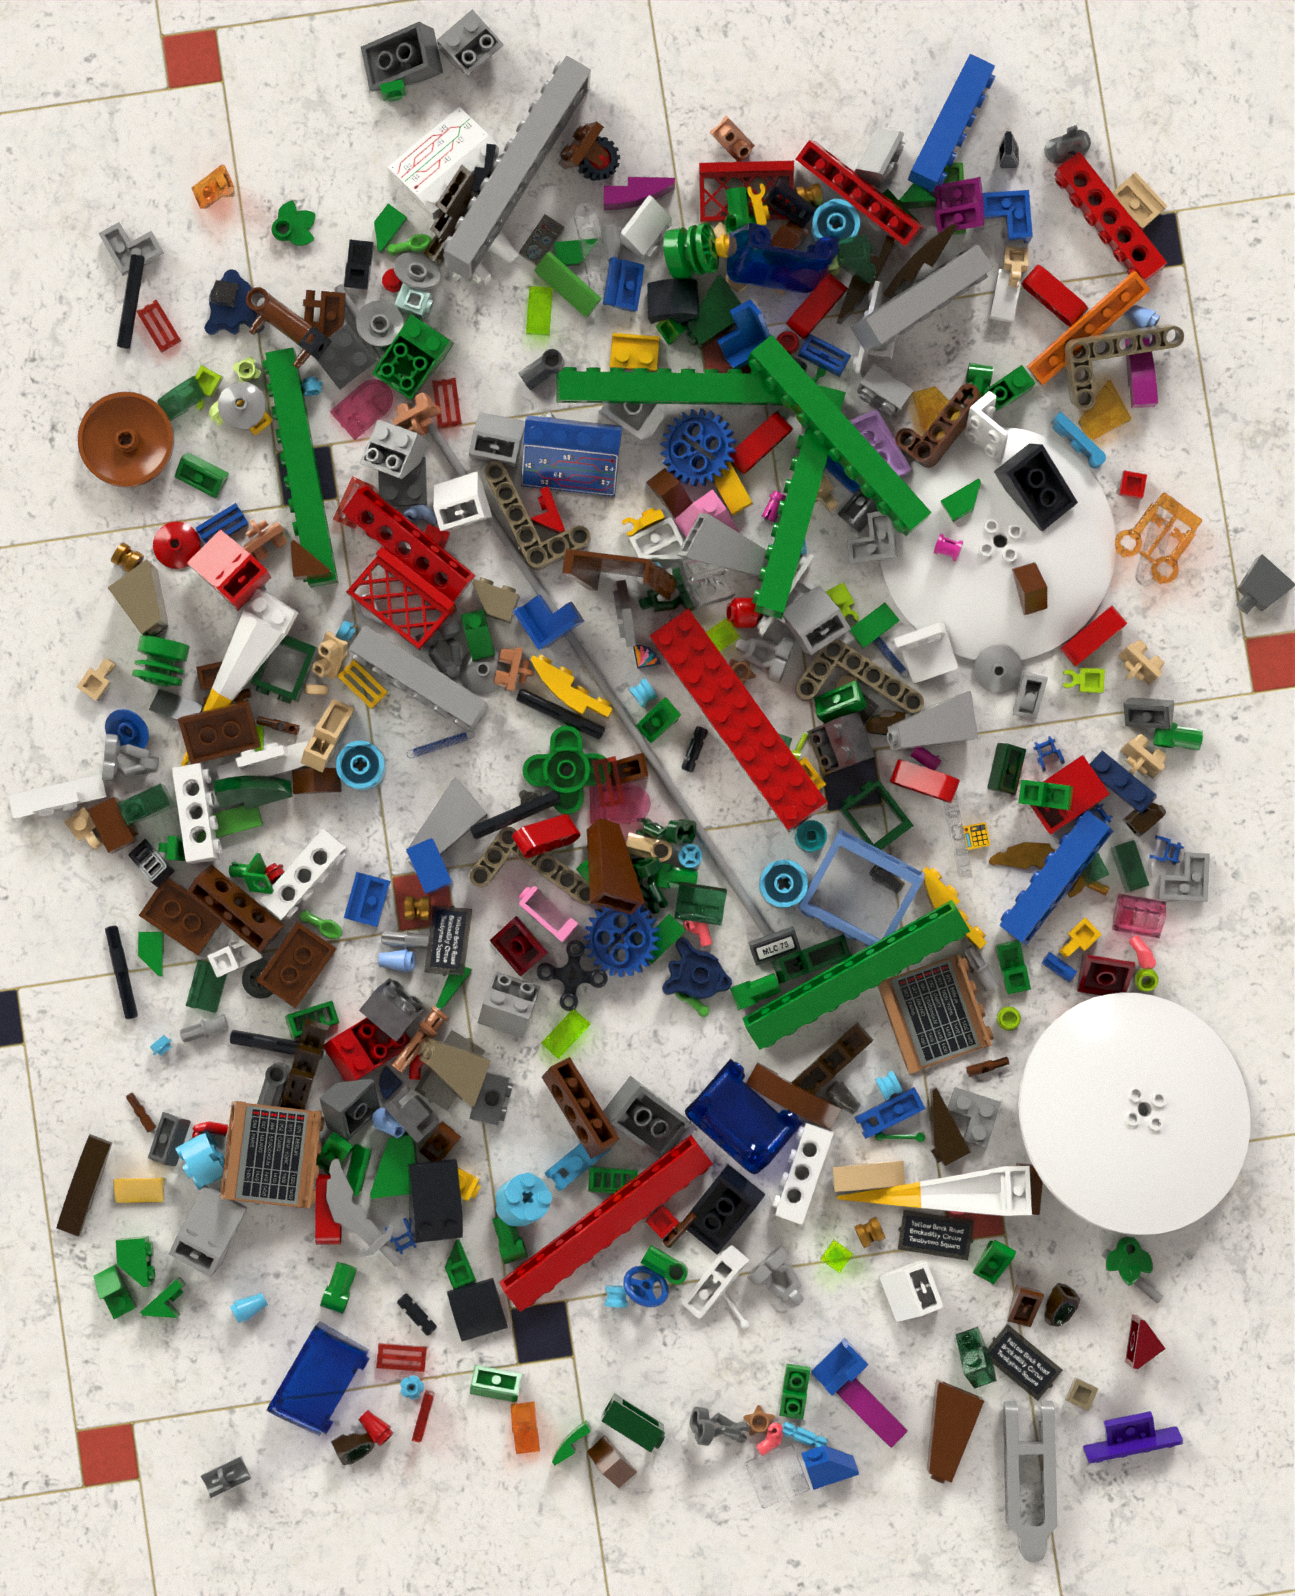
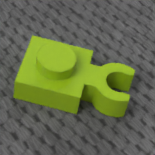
M201 365L190 384L191 387L195 388V391L187 395L185 402L191 404L193 399L198 398L199 403L196 408L201 411L205 406V396L213 398L224 377Z
M844 582L825 591L840 609L844 618L850 615L854 618L855 622L859 620L858 614L849 608L855 602Z
M1080 668L1079 674H1076L1073 670L1063 671V675H1070L1072 678L1071 683L1062 684L1063 688L1069 689L1079 685L1078 692L1104 693L1105 669Z

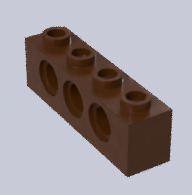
M212 864L194 879L187 890V893L258 953H261L270 945L284 927L283 923Z
M569 1057L551 1066L541 1078L589 1157L592 1159L611 1149L620 1139L571 1058Z

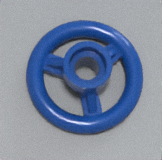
M632 1267L624 1276V1289L635 1303L652 1308L662 1305L667 1300L669 1287L666 1279L648 1267ZM637 1273L651 1275L648 1280L644 1279L642 1281L632 1278ZM657 1281L662 1289L661 1296L656 1299L652 1291L653 1285Z

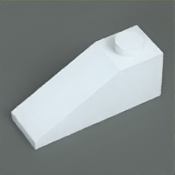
M733 1245L729 1246L718 1256L682 1304L700 1320L738 1277L750 1260Z

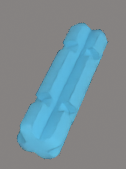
M784 1422L782 1426L784 1436L789 1438L792 1436L794 1440L810 1447L813 1445L814 1448L827 1445L826 1438L820 1435L817 1437L815 1433L799 1426L796 1428L792 1423Z

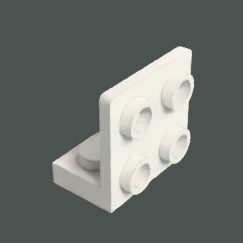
M989 391L970 407L965 435L970 442L981 447L990 458L1001 462L1004 458L1009 434L992 420L996 409L995 402L997 396Z
M936 623L894 638L897 648H902L913 683L958 669L944 623Z

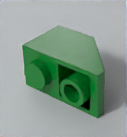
M1020 365L982 393L985 395L990 391L997 396L995 402V411L997 412L1031 391L1035 386V382L1023 365Z
M149 1236L120 1238L116 1240L117 1265L142 1287L152 1285V1281L155 1280V1267L151 1266L150 1256L154 1255L153 1242H149Z

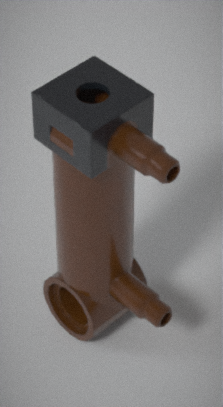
M255 287L247 293L246 303L258 315L252 323L249 332L255 335L267 321L299 345L303 350L293 363V366L297 369L306 362L310 355L318 360L332 342L326 335L310 325L265 289ZM261 298H265L264 303L257 306L258 301Z

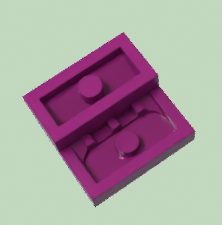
M981 177L936 186L934 195L937 210H934L938 233L953 223L957 225L955 231L984 226V201Z

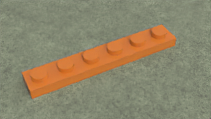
M1133 271L1026 366L1027 369L1041 385H1044L1066 366L1064 350L1070 340L1102 334L1146 295L1150 288L1139 274ZM1081 345L1074 347V357L1082 351Z

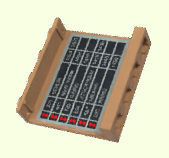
M960 954L885 979L878 986L908 1074L918 1072L920 1069L980 1048L992 1046L990 1040L994 1039L990 1026H985L983 1017L986 1014L982 1003L977 1004L975 994H978L976 985L973 980L969 981L966 973L970 971L966 958H961Z
M232 1101L220 1199L311 1208V1204H314L316 1198V1190L313 1189L314 1179L318 1178L319 1173L316 1159L317 1155H320L322 1148L319 1134L320 1131H323L325 1122L324 1117H322V1111Z

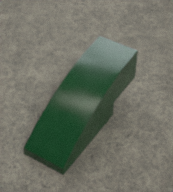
M236 776L214 781V791L220 809L244 802L246 810L293 797L290 780L281 778Z
M843 934L771 962L780 984L845 960L852 955Z

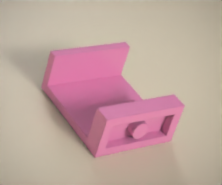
M527 886L519 895L521 901L518 904L564 943L579 924L570 917L564 926L557 931L527 905L539 891L535 886L531 889Z

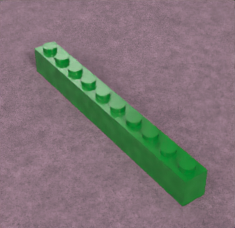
M773 335L769 336L750 352L747 359L750 368L765 379L766 386L781 397L780 400L786 408L792 409L796 414L798 422L810 429L815 441L827 448L829 456L845 468V474L860 485L862 493L868 498L871 497L876 503L878 511L882 515L889 517L897 532L903 533L907 537L930 516L932 512Z
M292 347L266 352V360H263L265 375L269 374L271 383H267L269 397H273L275 406H271L274 421L278 420L279 429H276L275 432L278 444L282 443L283 452L280 453L282 467L286 466L288 475L284 476L286 489H290L292 498L288 499L290 512H295L296 522H292L294 534L299 536L301 546L333 573L330 577L303 579V582H308L310 588L339 583L303 390L301 389L300 371L293 366L297 358L296 351Z
M563 367L562 371L556 374V403L784 406L780 400L781 397L775 391H771L766 386L765 379L753 370H751V374H742L740 369L728 370V373H719L718 369H705L704 373H695V369H681V373H672V369L660 368L657 369V372H648L647 368H634V372H624V368H610V372H601V368L589 367L586 368V371H577L576 367Z
M818 385L841 411L846 392ZM807 426L804 427L806 428L804 436L799 435L795 449L800 450L798 458L793 457L789 469L793 471L792 480H786L783 492L788 494L786 501H780L777 514L781 515L779 524L774 522L771 537H775L773 546L768 545L764 558L769 561L767 568H761L758 581L762 582L761 589H755L752 603L756 604L754 612L782 619L828 458L827 448L815 441L812 432Z
M950 900L743 1017L744 1025L759 1050L771 1047L780 1038L794 1034L798 1028L815 1022L818 1017L827 1012L835 1011L839 1005L848 1000L856 999L860 993L869 988L872 989L879 986L883 980L890 976H897L906 967L920 963L929 954L937 953L945 945L961 940L970 930L953 900Z

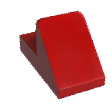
M549 486L540 489L541 496L537 497L542 511L547 510V512L530 519L533 524L560 534L565 531Z

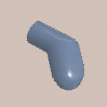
M423 504L409 507L404 513V516L411 522L425 519L433 526L438 523L435 512Z

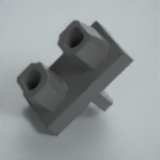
M242 1456L202 1474L201 1478L206 1485L210 1498L250 1480L251 1476Z

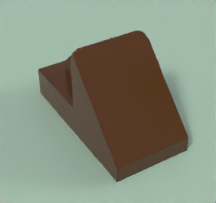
M789 221L778 229L762 253L781 267L808 238L810 232Z
M442 1121L419 1152L431 1162L442 1161L461 1136Z

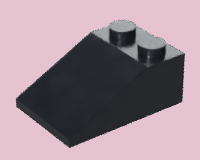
M1029 443L994 471L1005 491L1040 531H1044L1078 503L1043 444Z
M457 1160L408 1164L409 1231L414 1242L421 1243L463 1238V1214Z
M727 1164L690 1212L695 1213L697 1218L691 1223L687 1231L718 1255L766 1194Z

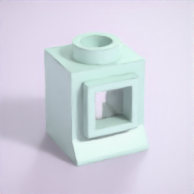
M404 283L395 302V307L399 311L409 315L412 314L422 320L425 313L429 315L433 306L430 293L409 287Z

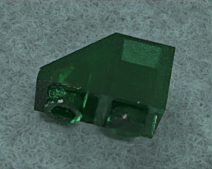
M867 235L835 240L838 265L864 285L874 283L873 278H876L875 265L871 264L870 254L873 253L871 240L867 239Z
M161 783L117 803L127 826L152 818L175 807L166 786Z
M978 1326L955 1334L963 1373L975 1389L997 1381L993 1361Z

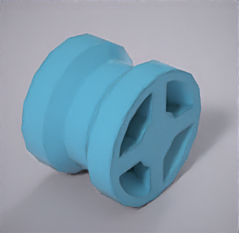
M645 678L640 680L638 686L629 688V691L642 708L647 705L649 700H655L658 697Z
M694 844L683 846L678 854L679 862L685 868H695L702 860L700 848Z
M893 1071L888 1072L887 1076L883 1078L878 1077L875 1079L885 1100L889 1099L894 1093L900 1094L903 1092Z
M605 1286L607 1299H605L604 1306L628 1307L627 1293L624 1286Z

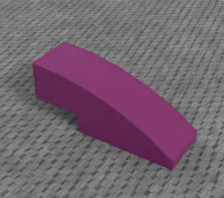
M628 177V186H604V211L640 206L649 195L656 200L675 189V178Z
M1143 338V344L1145 346L1149 345L1150 339ZM1128 339L1125 340V348L1129 344ZM1152 351L1126 355L1131 408L1155 407L1158 404V394Z
M857 1378L852 1382L848 1380L836 1392L890 1448L908 1432L904 1425Z

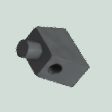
M1262 554L1255 559L1239 584L1237 590L1244 597L1236 606L1245 614H1248L1254 606L1263 611L1291 590L1295 583Z

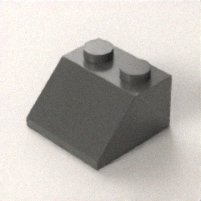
M371 1079L335 1083L319 1098L327 1128L343 1137L347 1142L372 1119L374 1112L380 1108L375 1084Z

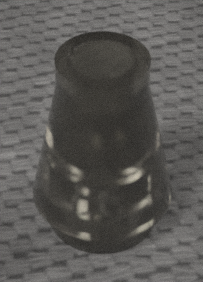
M876 864L869 872L872 881L892 890L896 894L905 885V882L900 877Z
M835 1080L825 1091L828 1101L848 1111L851 1115L861 1105L844 1082L840 1083L838 1080Z

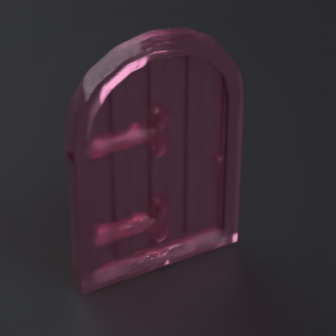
M377 379L367 380L336 405L330 413L341 424V427L356 440L389 411L393 403V393L385 382Z
M638 785L589 787L590 825L598 818L607 819L618 824H630L641 821L650 811V797L646 790Z

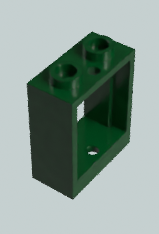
M286 635L279 645L307 655L293 691L289 692L261 681L271 654L256 671L251 684L257 686L255 691L268 696L270 692L279 695L278 700L291 704L292 700L299 702L304 684L307 682L317 657L318 648Z
M870 780L860 788L861 794L857 797L850 795L841 802L843 807L839 811L860 839L880 850L914 826L879 780L875 783ZM876 790L901 823L873 844L848 810Z
M614 1393L602 1413L601 1421L649 1452H652L654 1447L659 1449L665 1439L664 1424Z

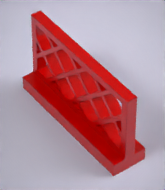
M794 160L699 163L700 222L726 220L727 216L719 215L723 211L729 215L726 210L728 205L726 204L723 207L714 196L722 188L725 190L729 189L726 184L731 178H738L744 184L743 187L748 188L755 177H761L768 184L765 187L766 191L770 186L774 187L773 183L778 177H789V186L794 189ZM766 177H774V178H773V180L770 182ZM714 178L721 186L711 195L704 188V179ZM719 178H727V179H726L725 182L723 183ZM743 178H750V179H749L748 182H746ZM751 187L752 192L755 195H758V193ZM705 194L709 197V199L706 202ZM713 200L721 210L716 216H705V206ZM750 203V204H749V211H750V214L754 215V214H753V211L750 209V207H751V205H752V204ZM767 205L768 211L771 210L775 214L770 215L769 220H789Z
M383 547L376 552L375 559L346 591L351 598L419 651L449 616L452 617L457 611L453 601ZM377 565L385 570L386 578L372 579V571ZM400 581L403 584L404 592L390 594L389 582ZM386 583L387 594L374 595L373 584ZM361 585L370 586V596L360 597L354 592ZM418 595L422 599L421 607L408 608V596ZM404 597L405 608L392 610L391 598ZM388 599V610L377 611L374 606V600ZM437 610L442 614L437 621L427 622L426 611ZM423 611L424 623L410 624L409 612ZM406 613L407 624L395 625L392 614ZM424 627L425 635L417 642L411 637L410 629Z

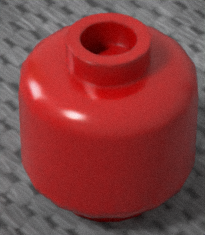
M736 597L731 603H728L726 617L733 627L754 628L758 621L762 619L763 614L754 612L756 604L752 603V597Z

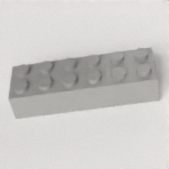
M979 244L959 253L856 322L850 328L865 351L871 348L874 351L881 347L884 348L895 341L897 336L903 335L914 328L913 325L926 320L933 315L934 311L940 310L951 303L950 300L963 295L970 290L971 286L977 285L988 278L986 273L992 270L993 267Z
M366 625L362 627L349 648L353 653L352 658L364 667L368 664L373 666L372 671L385 680L388 677L392 678L394 686L405 693L408 689L414 692L412 696L424 705L430 702L434 705L433 709L435 712L445 718L448 715L454 718L453 722L466 731L468 727L472 730L475 729L489 707L486 701Z

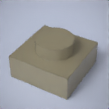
M1075 1377L1065 1400L1089 1411L1098 1388Z

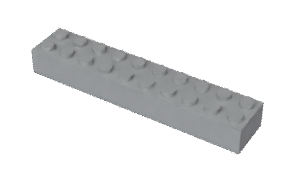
M567 55L563 62L558 61L551 81L547 80L540 91L542 95L539 100L532 102L528 110L530 114L527 119L520 121L516 129L518 133L514 140L512 138L508 140L504 148V156L502 159L497 158L492 167V175L490 178L486 177L480 186V194L477 198L473 197L467 207L469 211L465 218L463 216L459 218L453 237L448 236L444 242L443 257L445 267L467 280L471 279L590 88L591 69Z

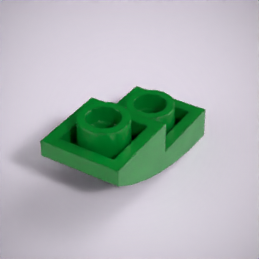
M786 1364L779 1416L803 1420L811 1371L810 1367Z

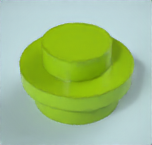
M1004 1007L997 1014V1023L1004 1030H1014L1021 1022V1015L1014 1007Z

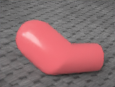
M688 917L683 921V928L686 931L699 936L701 947L713 944L706 922L696 917Z
M1138 935L1131 938L1129 944L1137 953L1140 967L1153 969L1156 966V960L1153 957L1152 951Z
M779 1423L770 1424L766 1439L756 1445L762 1456L781 1444L783 1428Z

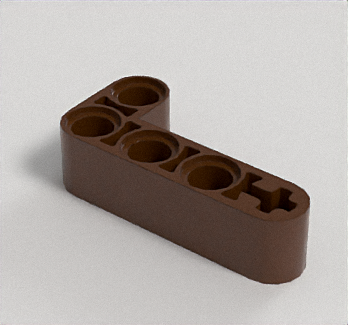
M973 384L962 385L923 436H920L910 428H902L895 435L896 444L904 453L926 468L935 466L966 427L970 407L982 398L983 395ZM960 412L957 420H951L954 413ZM946 431L942 439L936 440L938 433ZM913 437L909 445H904L907 438ZM927 450H931L930 455L922 459V454Z

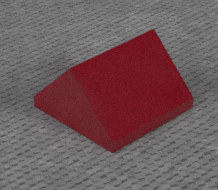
M515 916L489 940L520 977L549 953L518 916Z
M1082 955L1077 992L1101 996L1127 993L1135 969V962L1094 955Z
M1132 1314L1125 1363L1133 1369H1139L1166 1348L1147 1322L1138 1315Z

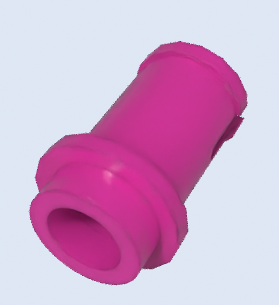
M777 491L769 494L771 498L761 517L769 519L771 522L776 521L780 501H785L787 497Z
M923 747L915 748L910 756L932 770H936L942 762L939 759V755L935 756Z

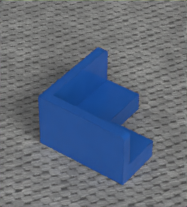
M1029 190L983 193L984 219L1006 217L1008 240L1024 239V243H1030L1033 233Z
M751 299L730 310L737 329L717 339L722 355L732 369H740L747 365L750 352L771 336L761 311Z
M537 595L524 606L513 610L538 650L550 647L584 622L572 601L552 613L541 595Z
M430 838L406 849L425 894L429 895L454 884L434 839Z
M844 1338L811 1370V1373L833 1396L848 1380L852 1382L868 1366V1363Z

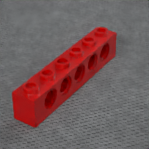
M809 140L796 157V161L905 247H911L925 229L923 225L816 141Z
M1080 151L1057 168L1054 174L1055 182L1061 189L1065 188L1070 195L1071 203L1083 211L1086 222L1090 226L1094 225L1098 230V236L1105 245L1109 244L1113 249L1115 259L1119 263L1123 262L1128 268V275L1135 271L1146 282L1164 268L1167 264L1166 260ZM1074 179L1083 180L1085 186L1077 187L1074 184ZM1088 198H1097L1099 201V205H1091L1088 201ZM1103 216H1111L1114 223L1106 224ZM1117 235H1126L1128 237V242H1120L1118 240ZM1132 253H1140L1143 261L1134 260Z
M364 485L355 492L342 511L348 520L361 527L368 537L379 542L388 552L396 556L406 566L453 602L464 593L476 576L367 485ZM368 511L373 514L374 519L369 516ZM387 527L391 529L392 534L388 532ZM405 542L410 545L411 549L406 547ZM423 557L429 561V564L425 563ZM441 572L447 576L448 580L442 576Z

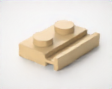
M1136 172L1112 192L1141 230L1167 208L1162 199Z

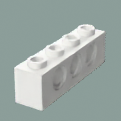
M201 763L172 768L186 862L194 865L220 860L219 853L222 852L220 840L216 839L215 832L218 829V821L216 815H213L212 812L215 800L213 793L209 791L208 784L211 783L210 770L206 769V766ZM199 785L200 790L198 794L191 796L190 789L192 786ZM202 808L203 815L201 818L194 819V811ZM202 831H205V841H203L202 843H198V834Z
M322 829L272 886L274 892L272 894H265L260 902L279 919L285 920L287 917L290 920L299 910L296 906L301 900L307 901L315 892L312 888L318 881L323 883L330 875L328 870L334 863L339 865L346 857L344 852L347 848L326 829ZM324 851L327 854V861L322 865H318L315 861L316 854ZM305 869L311 872V879L307 883L301 882L299 878L301 871ZM289 887L295 890V897L291 901H287L283 895L285 889Z
M806 1122L804 1127L799 1126L795 1136V1140H798L796 1150L791 1149L787 1160L791 1164L788 1173L783 1172L779 1185L783 1186L780 1196L775 1195L771 1207L775 1209V1216L803 1225L834 1134L832 1131ZM807 1143H813L816 1147V1151L812 1156L803 1154V1147ZM799 1166H805L808 1169V1175L804 1179H798L795 1176V1170ZM791 1189L800 1191V1198L796 1202H791L787 1199V1193Z

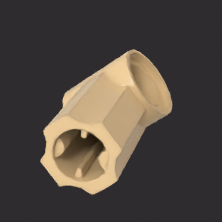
M633 833L628 835L626 846L631 855L642 858L657 857L654 850L658 845H664L668 848V855L664 858H659L661 863L668 861L672 855L671 845L664 840H657Z

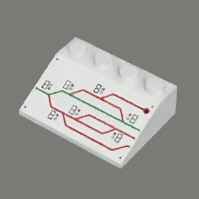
M458 107L393 162L388 169L435 221L442 211L436 206V203L460 166H465L473 174L475 167L484 168L486 145H497V143L464 110ZM498 146V158L502 159L504 151Z

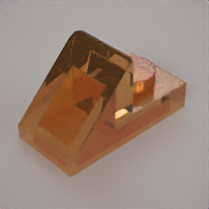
M220 165L191 187L200 209H207L222 197L235 196L234 185L225 165Z
M535 1401L511 1404L512 1433H514L516 1454L540 1451Z

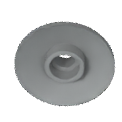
M408 252L400 255L394 263L396 276L409 287L429 289L439 282L440 269L426 255Z
M372 301L361 308L356 319V328L360 337L366 343L376 347L391 345L404 325L400 311L393 304L386 301ZM381 323L384 328L378 330L375 325Z
M236 382L226 387L221 393L218 401V410L223 421L229 426L236 429H247L255 426L263 418L266 410V401L261 390L255 385L248 382ZM244 400V406L237 407V401Z
M999 645L991 646L982 651L977 657L974 665V674L977 682L985 690L993 693H1002L1012 689L1018 683L1022 674V664L1020 658L1012 649ZM1000 666L1003 668V672L997 675L994 670Z
M495 650V656L477 661L472 660L470 651L464 656L460 666V677L469 690L477 694H490L501 687L493 683L496 671L507 673L506 663L498 662V651ZM482 665H485L488 669L485 674H481L478 671Z

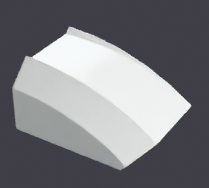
M604 403L598 413L642 440L651 437L667 414V404Z

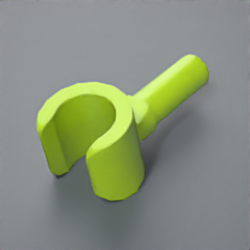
M806 733L802 734L795 751L790 750L797 760L800 758L802 747L808 737Z

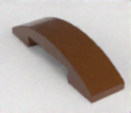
M757 1062L746 1082L748 1086L789 1111L831 1130L842 1110L840 1106L823 1097L815 1096L778 1076L779 1073Z

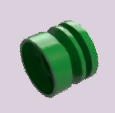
M710 224L692 225L688 230L681 227L666 231L663 242L664 256L668 270L674 279L689 278L694 276L695 272L698 275H704L705 273H715L718 270L720 257L716 252V236Z
M141 635L137 651L146 655L147 658L146 660H135L134 664L145 668L144 670L134 669L132 676L146 683L158 686H182L183 680L173 677V674L182 675L185 671L176 667L175 662H187L190 646L168 639Z

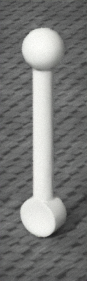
M725 1290L722 1296L740 1321V1327L747 1329L749 1322L743 1319Z

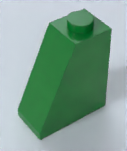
M406 1130L399 1138L394 1136L388 1138L370 1193L371 1199L409 1194L408 1164L418 1162L415 1140Z

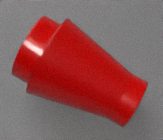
M369 1410L358 1419L373 1443H377L379 1446H382L394 1433L390 1429L391 1426L372 1414Z

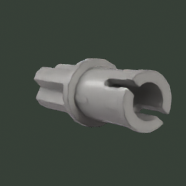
M408 930L405 933L383 931L381 943L404 946V949L410 947L428 950L429 934L408 933Z
M974 944L966 947L963 950V954L973 969L972 973L976 974L985 992L995 988L999 983L988 968L989 963H985Z
M224 1014L207 1021L202 1019L198 1024L181 1029L180 1037L184 1043L204 1036L208 1038L210 1034L229 1029L227 1019Z

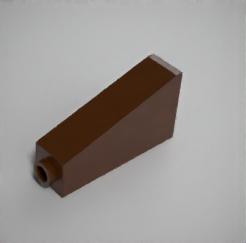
M598 818L587 829L590 903L631 915L644 904V899L620 824Z
M939 1379L935 1382L927 1471L929 1474H932L931 1479L944 1484L945 1480L951 1483L953 1481L984 1400L980 1396Z

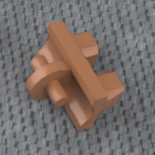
M727 115L717 127L710 131V134L737 162L744 160L755 146Z
M420 393L414 398L416 407L412 408V405L408 403H402L396 407L398 417L393 419V423L395 426H401L406 430L417 432L423 436L428 433L427 425L431 424L430 419L440 414L441 409L440 406L433 404L429 395Z
M251 520L250 524L253 528L247 531L246 535L249 539L256 534L258 535L243 546L247 552L251 553L260 562L269 555L263 544L271 540L278 549L287 543V539L282 532L284 529L278 521L262 532L261 530L269 525L266 520L259 524Z
M523 648L500 649L498 662L510 664L508 673L496 671L493 683L505 687L504 691H514L517 674H520L518 681L520 684H525L527 676H534L535 672L528 669L530 661L523 660L522 667L519 668Z

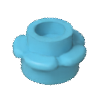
M317 377L305 378L301 384L303 395L315 396L322 393L321 386L323 382L318 381Z
M344 620L335 637L349 642L356 631L353 628L354 623Z
M165 1035L160 1037L150 1046L154 1052L153 1055L158 1053L162 1056L172 1047L169 1044L172 1039H168Z
M410 1375L408 1378L405 1377L400 1384L402 1387L401 1394L405 1398L409 1397L412 1400L419 1398L420 1393L424 1390L423 1382L415 1375Z

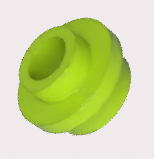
M1143 968L1135 974L1134 982L1139 990L1148 992L1156 988L1159 977L1153 969ZM1150 976L1147 982L1142 981L1143 977Z

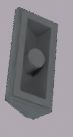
M859 489L841 509L838 516L860 533L868 524L867 513L878 512V509L871 497H866Z
M159 689L149 710L178 721L179 717L202 712L204 705Z
M1129 698L1123 704L1125 726L1172 728L1174 700Z
M162 1112L148 1158L164 1165L176 1166L179 1160L176 1148L184 1144L191 1121Z

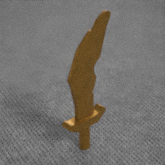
M1023 842L1008 847L1004 853L998 852L990 857L989 863L991 865H1005L1022 869L1036 866L1042 870L1046 865L1044 863L1046 857L1051 852L1055 853V850L1051 847L1050 843ZM1090 862L1073 884V890L1068 893L1069 898L1076 896L1083 890L1084 886L1106 896L1110 887L1089 878L1091 873Z

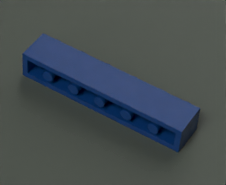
M969 54L910 172L908 181L931 192H934L937 185L942 186L947 175L944 170L947 165L952 166L957 155L954 150L956 146H962L967 135L963 132L966 126L971 128L976 114L973 112L976 107L981 108L986 97L983 92L985 88L990 89L996 76L992 75L995 65Z
M1089 811L1080 814L1073 824L1075 827L1072 831L1062 836L1059 841V848L1055 853L1051 852L1044 861L1046 865L1041 871H1036L1033 874L1029 887L1026 891L1022 890L1015 899L1016 904L1011 910H1006L1000 919L1002 922L999 926L1024 945L1029 943L1114 832L1107 824Z

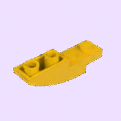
M541 654L539 657L534 655L531 657V662L543 683L562 703L581 716L584 715L588 708L609 719L613 712V709L609 707L611 703L601 697H598L596 700L588 696L590 692L577 685L576 688H573L575 677L572 676L573 672L563 666H560L559 669L552 666V660Z
M924 867L921 872L925 873L923 884L933 910L950 900H953L955 905L960 902L957 898L959 893L950 884L946 887L940 881L942 876L935 868L929 869ZM959 908L958 911L970 930L965 937L977 949H981L987 943L983 939L986 936L985 933L977 926L973 928L967 922L969 917Z

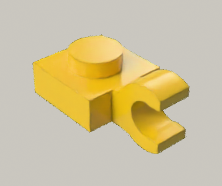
M763 183L759 185L761 192L758 195L752 193L751 186L747 188L757 228L766 226V220L770 219L767 205L763 206L761 200L765 194Z
M654 508L644 511L639 520L631 517L623 519L622 525L631 523L634 526L633 530L627 532V536L631 537L637 532L663 521L665 517L661 509L655 511Z
M1084 917L1067 933L1071 940L1059 952L1066 958L1078 947L1085 951L1102 934Z

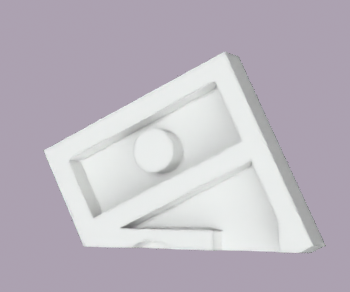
M672 517L628 538L638 558L651 560L686 559L677 555L684 541Z

